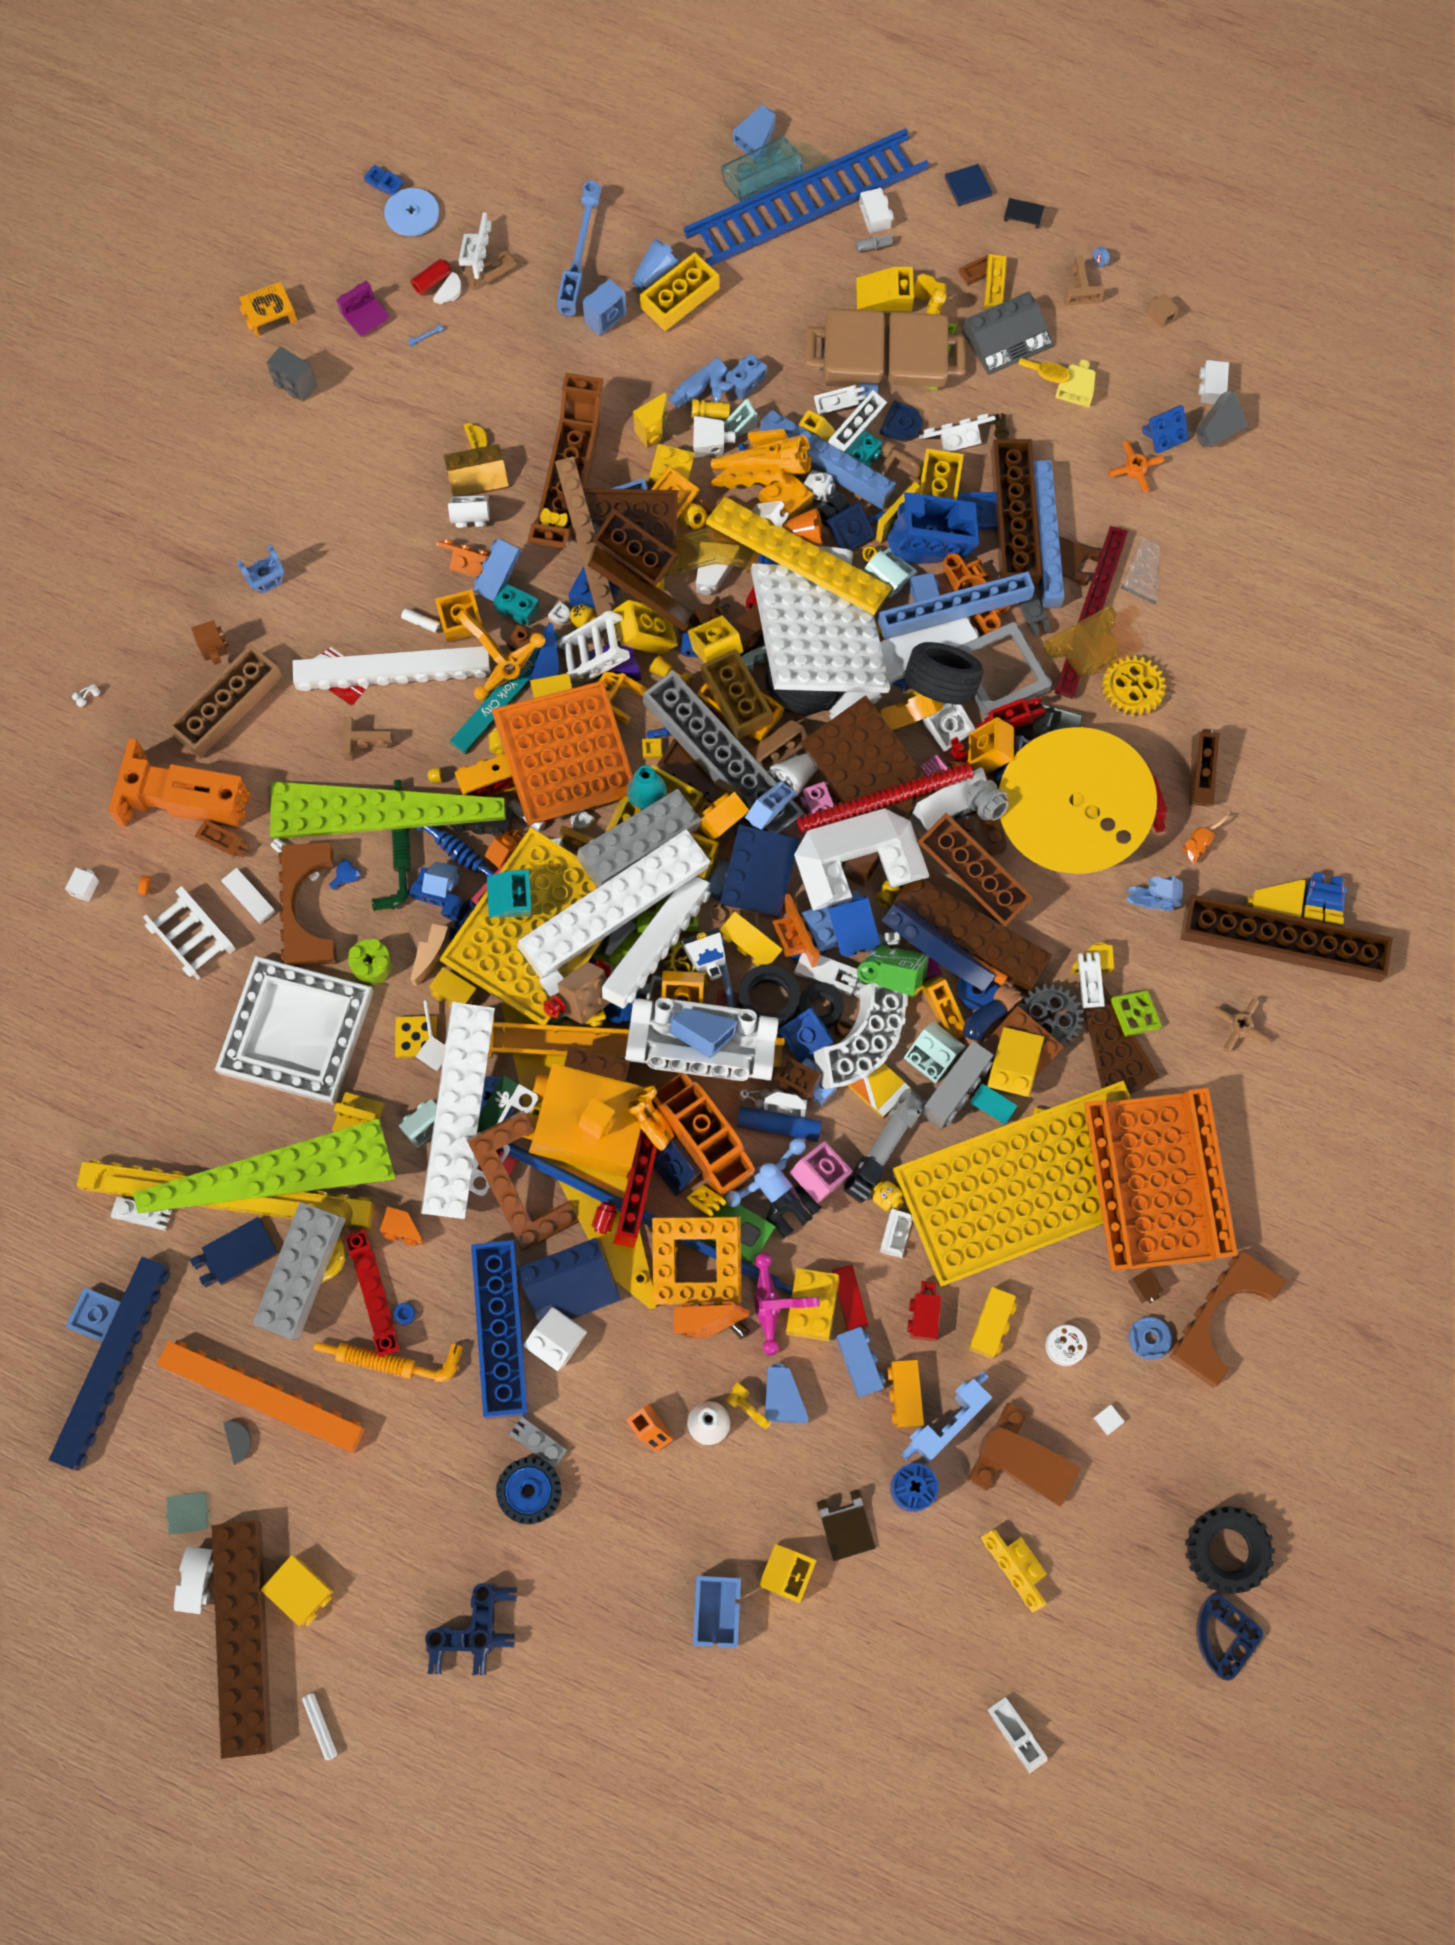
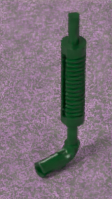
M394 780V790L402 791V780ZM409 828L391 830L393 838V869L399 874V890H397V894L390 895V897L372 898L373 911L395 910V908L403 905L409 896L406 874L407 871L411 870Z

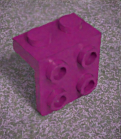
M367 280L336 299L340 314L360 337L365 336L390 319L387 311L373 296L371 285Z

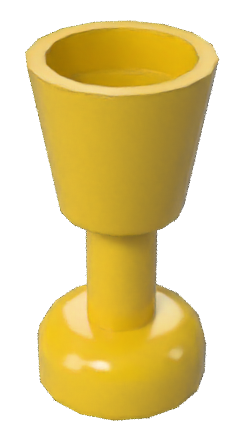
M658 655L651 664L649 672L665 677L673 671V667ZM675 672L689 686L692 674L685 672L680 675Z

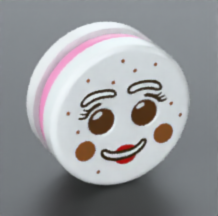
M1060 1325L1047 1336L1045 1349L1048 1357L1054 1363L1060 1366H1071L1084 1357L1087 1350V1341L1082 1331L1077 1327Z

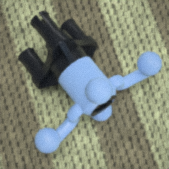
M799 1138L793 1139L790 1142V1148L777 1164L765 1163L757 1167L754 1175L755 1181L739 1191H729L724 1196L727 1206L736 1207L739 1205L741 1198L760 1188L771 1202L766 1220L775 1226L783 1239L794 1231L783 1218L784 1212L792 1211L801 1225L804 1226L808 1223L807 1221L813 1218L812 1215L822 1208L802 1186L793 1187L781 1172L794 1155L804 1153L806 1144Z

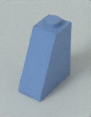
M762 104L733 130V143L758 163L762 160L775 128L774 112Z
M684 1008L672 1017L670 1021V1034L711 1058L735 1036L737 1021L727 1017Z
M773 1363L772 1367L767 1369L765 1418L770 1422L808 1424V1415L790 1368H785V1364Z

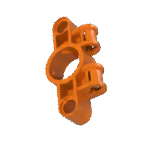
M956 553L948 554L945 557L943 573L953 587L954 592L988 583L987 581L991 575L985 571L980 559L965 565L962 558ZM1010 605L969 617L973 619L981 634L985 635L1000 628L1001 621L998 616L1008 611ZM987 625H992L995 628H989L987 627Z

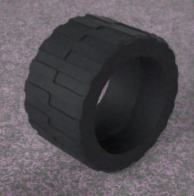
M762 964L754 967L741 980L738 991V1007L740 1009L753 1010L757 1018L760 1015L779 1018L778 1030L796 1016L800 1001L799 984H797L795 976L782 966ZM771 982L778 984L787 992L788 1003L784 1009L777 1013H762L756 1010L750 1003L751 990L761 983Z

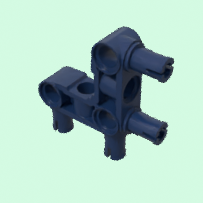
M480 1583L474 1587L472 1592V1625L466 1630H452V1628L442 1627L428 1631L425 1637L426 1650L429 1653L427 1674H434V1668L435 1674H442V1653H445V1651H472L471 1654H474L472 1675H479V1666L480 1675H487V1654L492 1649L494 1650L495 1647H515V1642L506 1641V1639H515V1633H495L494 1614L497 1601H517V1595H508V1593H517V1587H498L495 1583ZM482 1587H486L489 1590V1596L485 1600H481L478 1597V1591ZM435 1632L440 1633L442 1636V1641L438 1646L431 1642V1637ZM480 1633H483L487 1638L486 1644L482 1647L478 1646L475 1641L476 1636Z

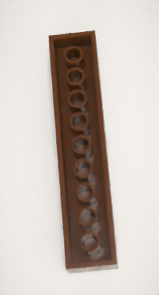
M1191 895L1186 902L1180 940L1381 982L1388 975L1393 937Z
M253 1520L212 1525L221 1759L267 1754L272 1752L265 1594L261 1591L264 1587L261 1521Z

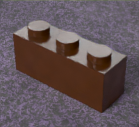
M570 1045L564 1066L625 1082L630 1061Z

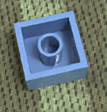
M611 279L600 284L596 291L587 295L583 300L585 324L601 336L627 315L625 292Z

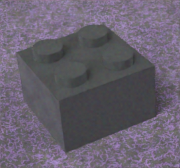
M280 346L267 361L273 384L278 389L287 391L292 398L304 401L317 386L310 364Z

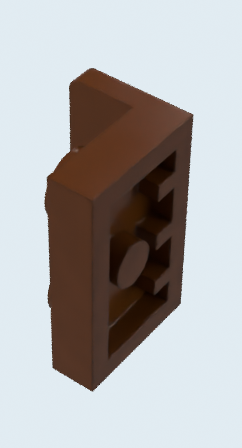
M786 1056L774 1078L779 1081L778 1086L787 1091L791 1088L796 1091L795 1095L804 1100L807 1097L814 1100L813 1092L820 1082L822 1075Z

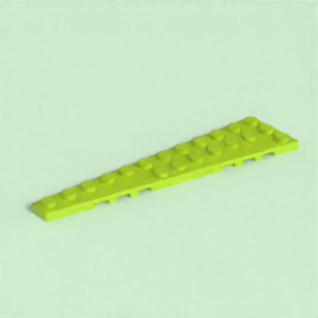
M271 781L270 838L272 840L276 838L289 839L506 820V801L504 798Z
M376 1119L134 1192L133 1197L137 1212L142 1214L397 1179L380 1119Z

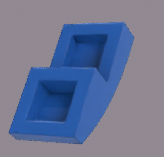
M376 165L364 176L366 183L389 195H394L404 183L402 179L392 172L388 171L386 173Z

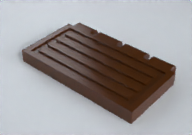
M674 738L658 762L657 767L703 793V799L707 794L706 801L712 804L721 797L714 785V781Z

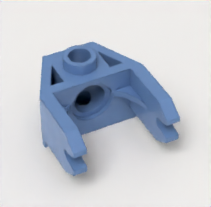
M272 544L267 546L270 556L256 561L252 566L246 568L241 560L236 562L252 590H258V592L263 594L281 585L282 576L285 574Z
M1157 876L1148 880L1151 884L1148 889L1138 886L1126 889L1128 893L1132 894V896H1127L1126 899L1133 905L1163 911H1173L1174 908L1182 906L1183 882L1176 879L1175 876L1165 879Z

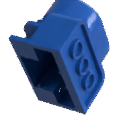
M905 492V502L899 505L897 510L898 518L888 533L890 549L907 563H939L944 561L948 554L953 553L958 554L963 560L979 545L976 504L950 499L949 497L941 498L930 494L922 495Z

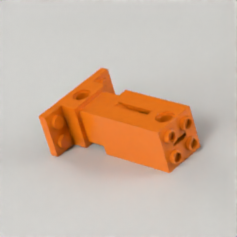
M129 738L108 812L118 826L127 827L128 821L131 820L132 809L147 812L148 807L167 810L170 816L198 821L206 819L211 823L239 828L241 821L243 822L245 819L244 808L245 804L250 800V792L241 776L170 764L169 769L152 767L148 762L147 754L137 739Z

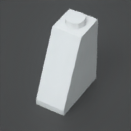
M701 542L696 593L703 595L717 593L739 559V546Z

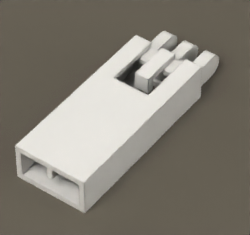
M802 953L794 971V975L814 983L832 985L840 993L850 997L854 995L860 998L859 990L866 986L862 984L865 982L859 979L856 968L820 955L817 961V966L812 968L806 954ZM837 974L842 976L841 981L849 982L848 985L835 981Z

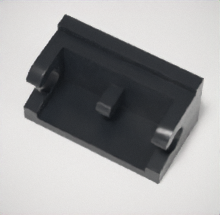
M1009 198L1004 221L1008 219L1034 224L1036 225L1035 228L1039 229L1044 206Z

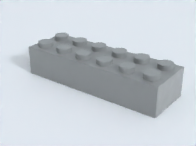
M676 789L581 847L576 858L599 888L687 829L690 834L698 830L701 819L679 789Z
M299 1203L252 1325L291 1340L300 1339L346 1218L306 1203Z

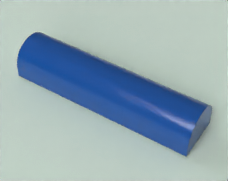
M740 1106L736 1127L818 1142L822 1121Z

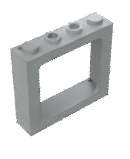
M1015 622L957 647L971 653L1010 635L1037 682L996 701L989 699L980 683L974 700L985 718L988 717V712L1018 699H1025L1027 701L1032 698L1042 697L1049 693L1052 685L1050 677L1047 674L1045 675L1042 670L1040 660L1035 658L1030 643H1026L1022 629L1017 627Z

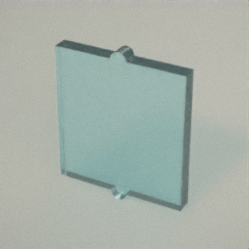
M206 1492L167 1498L168 1514L165 1517L168 1518L169 1535L208 1529L207 1513L209 1509H207Z

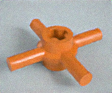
M1129 440L1124 441L1122 445L1128 459L1124 466L1108 470V475L1111 478L1126 473L1130 478L1138 480L1142 492H1147L1150 490L1144 476L1147 467L1163 463L1164 458L1160 455L1145 459L1143 455L1134 453Z

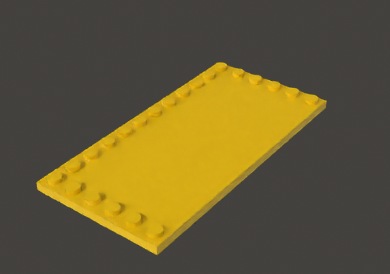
M1124 1081L892 1169L903 1192L904 1200L912 1215V1220L939 1287L1103 1224L1084 1102L1099 1100L1111 1102L1131 1099Z

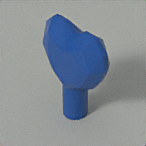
M343 859L337 866V877L328 885L335 890L342 882L351 883L357 881L361 876V871L353 867L350 860Z

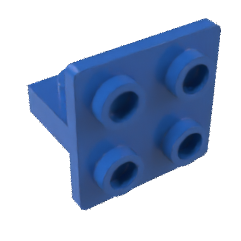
M1179 405L1151 417L1148 425L1142 427L1143 434L1152 439L1155 453L1165 451L1189 439L1184 406Z

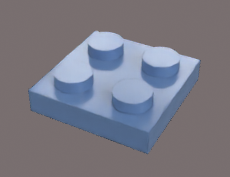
M84 1287L65 1327L103 1342L121 1302Z

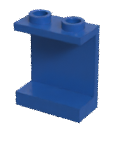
M867 895L828 906L841 956H853L859 950L871 951L876 949L877 945H881Z

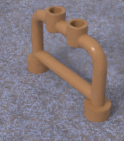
M887 442L881 452V455L887 459L878 473L885 476L895 459L913 468V473L908 478L903 490L900 491L896 499L897 501L913 482L920 485L921 480L918 478L921 474V467L914 459L895 450L894 444ZM854 494L853 499L861 502L862 499L865 500L859 495ZM888 504L883 510L887 511L893 504Z

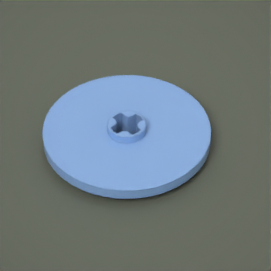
M407 188L396 192L389 198L385 205L384 214L388 226L394 232L403 236H419L434 227L439 217V207L436 199L429 192L418 188Z

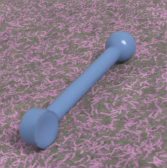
M437 325L435 329L415 339L410 338L408 343L410 346H415L416 342L436 332H442L444 327Z

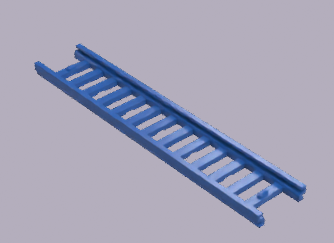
M905 128L684 227L685 237L689 239L698 234L702 236L713 256L704 261L709 266H712L860 199L861 192L878 188L883 189L927 169L929 162L925 160L914 166L910 165L898 146L909 139L908 130ZM890 149L903 168V171L895 173L882 152ZM875 156L888 177L879 180L867 159ZM859 163L872 185L864 188L851 166ZM843 170L856 192L848 195L835 173ZM827 177L836 189L840 199L833 202L819 180ZM812 184L825 206L817 209L803 187ZM796 191L809 213L801 216L787 194ZM780 198L793 220L785 223L772 201ZM764 205L777 227L769 230L756 208ZM748 212L761 234L753 238L740 215ZM732 219L745 242L737 245L724 223ZM716 227L729 249L721 252L708 230Z

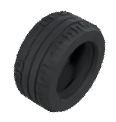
M923 642L912 649L904 676L909 687L917 693L938 702L962 705L975 698L984 671L980 661L964 650L943 643Z
M768 666L765 676V684L772 698L779 705L796 713L814 714L822 712L834 703L839 692L774 689L770 666Z

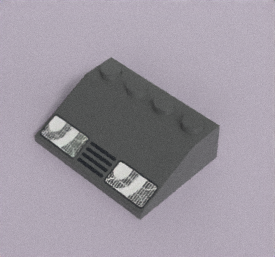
M1030 291L964 320L962 333L988 375L1018 363L1020 358L1027 359L1054 346L1039 305Z

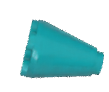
M647 765L638 768L627 785L629 802L643 810L665 797L667 792L665 781L652 767Z

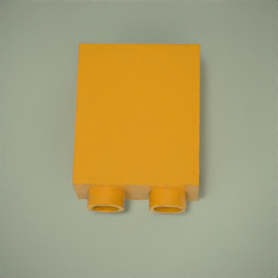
M552 1063L549 1076L537 1074L533 1092L537 1094L538 1100H541L542 1103L538 1115L527 1113L534 1131L522 1138L532 1140L529 1153L626 1178L632 1166L641 1129L639 1120L634 1114L628 1112L626 1104L634 1099L633 1096L646 1087ZM593 1097L615 1110L613 1126L608 1134H602L600 1139L578 1126L583 1112Z

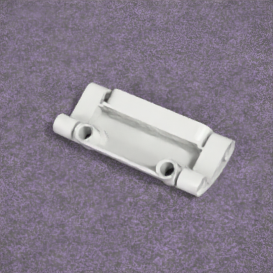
M634 998L626 1049V1061L646 1063L649 1067L656 1070L744 1081L748 1078L771 1080L779 1018L761 1015L757 1018L756 1013L750 1009L724 1007L669 998H659L653 1004L652 1000ZM684 1008L734 1019L737 1021L735 1036L709 1058L670 1034V1021L674 1014L681 1012Z

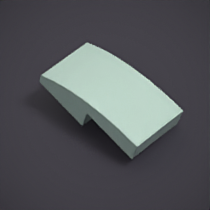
M766 645L756 648L741 657L749 672L753 671L754 663L763 664L767 662Z

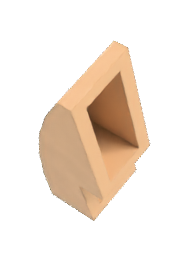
M432 924L428 943L419 941L410 979L414 986H418L429 975L442 956L450 935L448 926Z

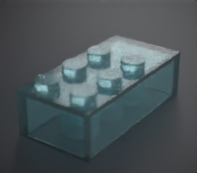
M785 136L720 166L724 185L739 202L804 172L801 154Z

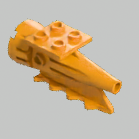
M784 429L748 433V438L753 448L711 460L713 470H724L712 480L711 484L712 486H725L730 489H734L739 484L752 487L754 483L758 482L766 486L770 485L772 481H779L785 484L784 473L805 474L810 471L811 456L807 455V450H810L808 439L804 435L788 438Z

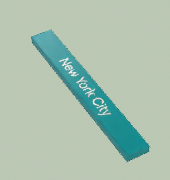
M555 633V640L561 639V636ZM538 648L533 650L526 664L520 670L519 675L515 679H511L498 686L450 739V744L464 754L472 748L495 722L491 710L510 705L530 682L528 678Z

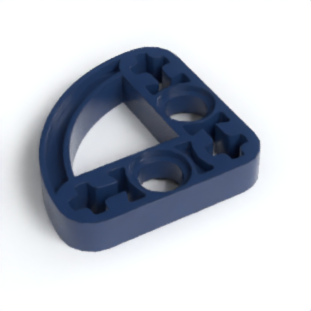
M1217 1594L1209 1595L1200 1608L1196 1624V1636L1200 1653L1211 1671L1222 1680L1230 1681L1237 1676L1263 1638V1631L1259 1625L1224 1597ZM1218 1599V1605L1222 1609H1226L1227 1606L1229 1607V1609L1224 1612L1223 1617H1220V1615L1223 1613L1221 1610H1212L1213 1605L1211 1603V1600L1216 1601ZM1232 1612L1239 1616V1623L1236 1626H1232L1228 1622V1616ZM1210 1614L1236 1634V1637L1219 1661L1214 1657L1208 1641L1207 1628ZM1243 1625L1249 1630L1255 1629L1256 1631L1254 1634L1257 1637L1256 1639H1249V1633L1247 1631L1241 1629V1632H1239L1238 1629H1240ZM1237 1645L1242 1646L1245 1650L1244 1656L1240 1659L1236 1658L1233 1653V1649ZM1229 1656L1233 1661L1238 1662V1665L1232 1664L1229 1668L1231 1674L1223 1675L1224 1670L1221 1667L1222 1665H1229L1231 1660L1227 1659Z

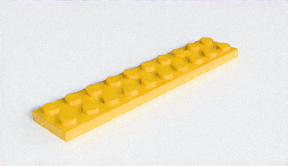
M727 497L721 500L707 518L706 524L873 615L876 614L891 592V586L788 530L777 527L773 522L762 518L760 515Z

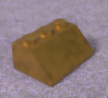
M500 444L444 455L453 496H472L509 488Z

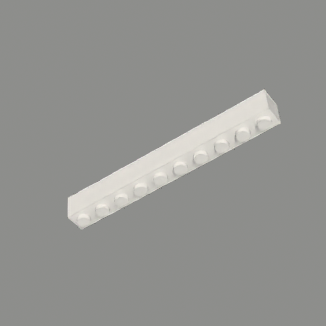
M484 646L293 660V683L296 689L301 691L317 688L327 690L330 687L348 688L355 685L367 687L369 684H406L411 681L423 683L428 680L445 681L452 678L463 680L467 677L484 678L491 675L490 654Z

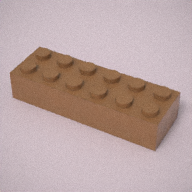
M250 644L167 727L176 739L201 759L283 676L273 662Z

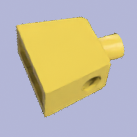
M1081 360L1078 366L1073 364L1069 366L1068 370L1071 373V378L1069 381L1059 384L1055 398L1090 407L1096 372L1089 369L1090 363L1088 361Z

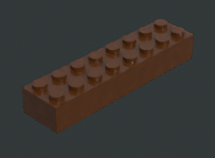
M1032 439L993 440L991 460L993 489L996 500L999 576L1002 579L1029 572L1033 585L1039 586L1042 571Z
M924 879L905 884L891 905L892 907L893 904L901 901L968 954L976 956L991 967H995L1007 974L1006 982L1025 993L1032 991L1052 957L1051 953Z

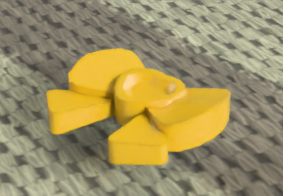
M544 508L540 515L541 525L549 526L551 523L555 527L565 528L568 523V515L566 513L560 515L551 513L549 509Z

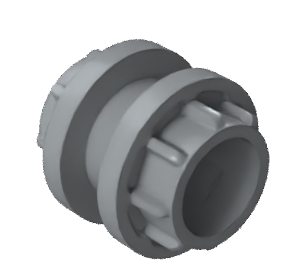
M981 779L971 785L966 794L968 807L972 811H977L978 816L983 820L991 819L995 821L1003 816L1008 809L1007 793L1002 789H997L996 783L992 780L984 781Z

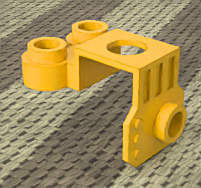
M918 275L913 287L914 297L921 300L930 298L926 314H939L941 306L946 299V284L935 281L934 277L930 275Z

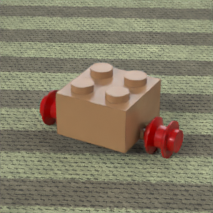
M600 960L596 962V966L585 962L557 984L560 998L552 995L550 1001L545 1000L543 1003L546 1015L558 1018V1012H565L567 1017L583 1024L611 1003L602 998V986L607 981L606 978H609L611 975L609 964Z

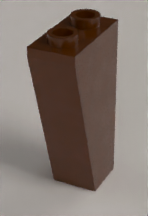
M1202 729V731L1192 736L1190 805L1209 807L1214 805L1220 733H1214L1213 729Z

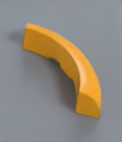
M920 694L910 698L908 701L883 708L878 712L890 729L894 730L941 711L943 703Z

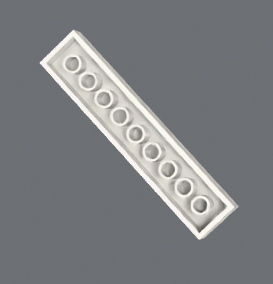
M686 829L518 941V948L540 979H542L705 871L710 864V860Z
M456 1002L451 1003L421 1208L422 1214L465 1219L474 1157L467 1139L477 1134L495 1008Z

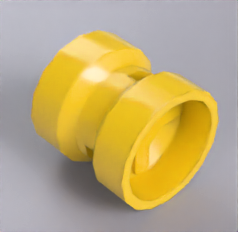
M886 880L882 885V890L876 894L875 900L880 905L890 909L901 888L899 886L890 888L889 882Z

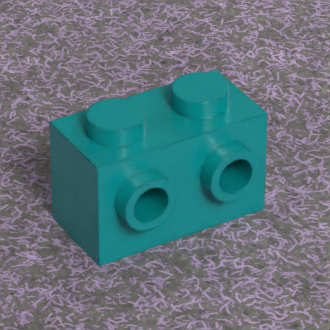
M863 430L844 453L870 468L873 460L876 461L881 456L882 442Z
M504 583L493 601L498 614L511 617L516 623L527 626L530 625L540 608L537 598Z

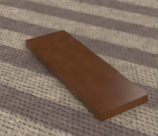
M595 545L587 564L590 568L681 630L685 631L687 629L691 616L690 609L658 587L653 586Z

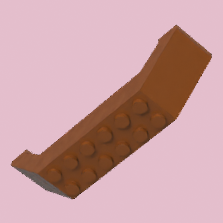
M572 373L565 374L559 424L538 516L534 523H531L528 543L566 549L575 537L569 511L562 509V486L555 461L574 456L582 488H587L599 433L603 378ZM547 508L551 513L559 515L566 513L568 515L566 527H555L551 523L549 526L541 525L540 515L543 509Z

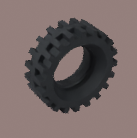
M1227 1506L1205 1512L1204 1515L1195 1520L1193 1527L1189 1528L1188 1533L1190 1534L1188 1540H1185L1188 1552L1185 1555L1186 1559L1189 1558L1190 1570L1196 1573L1199 1582L1205 1583L1207 1588L1217 1590L1219 1593H1242L1261 1585L1260 1582L1269 1576L1268 1570L1274 1564L1272 1554L1275 1553V1548L1271 1546L1272 1535H1268L1266 1524L1261 1523L1257 1519V1515L1246 1512L1247 1510L1244 1508ZM1219 1530H1234L1246 1540L1249 1549L1248 1559L1239 1570L1232 1572L1224 1571L1211 1560L1209 1542Z

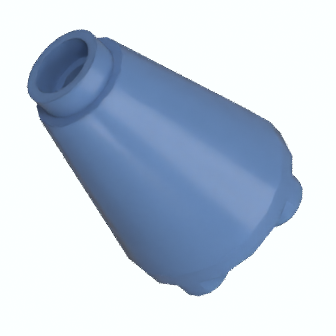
M656 238L649 246L631 282L641 292L644 289L647 290L682 261L671 254L673 250L668 244H662Z

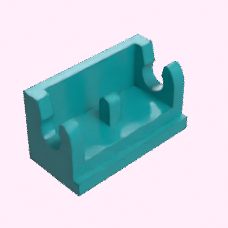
M981 1084L970 1101L972 1105L1006 1125L1017 1108L1016 1104L984 1084Z

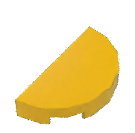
M473 423L463 424L471 449L488 446L487 434L482 427L473 425Z

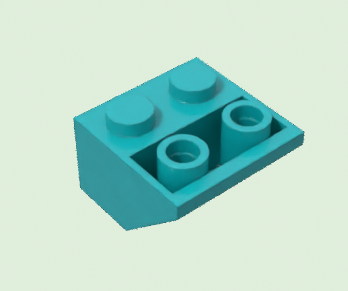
M529 870L505 871L487 877L489 918L530 917Z

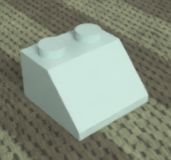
M432 1099L428 1102H422L417 1107V1111L412 1115L408 1114L399 1125L401 1131L416 1148H419L432 1137L436 1103Z

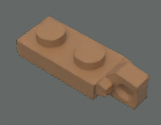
M507 251L498 254L483 263V271H480L479 279H475L474 273L467 277L469 286L472 289H476L517 266L516 260Z

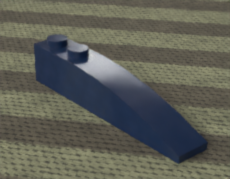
M901 901L893 904L882 919L885 924L923 953L983 992L996 976V974Z

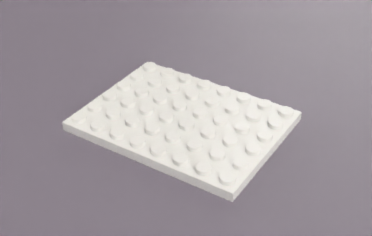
M752 564L751 573L774 689L889 692L890 684L873 614L782 565Z

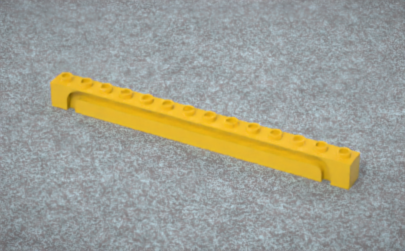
M91 1159L90 1162H82L77 1187L84 1191L133 1197L134 1192L187 1176H184L185 1173L179 1171H172V1174L164 1173V1170L152 1168L151 1171L143 1170V1167L131 1165V1168H125L123 1164L111 1162L110 1165H104L102 1161ZM316 1191V1194L298 1192L199 1206L293 1220L298 1205L302 1202L346 1218L343 1227L371 1230L375 1205L369 1198L358 1197L357 1200L349 1199L350 1196L345 1194H337V1197L329 1196V1193L323 1191Z

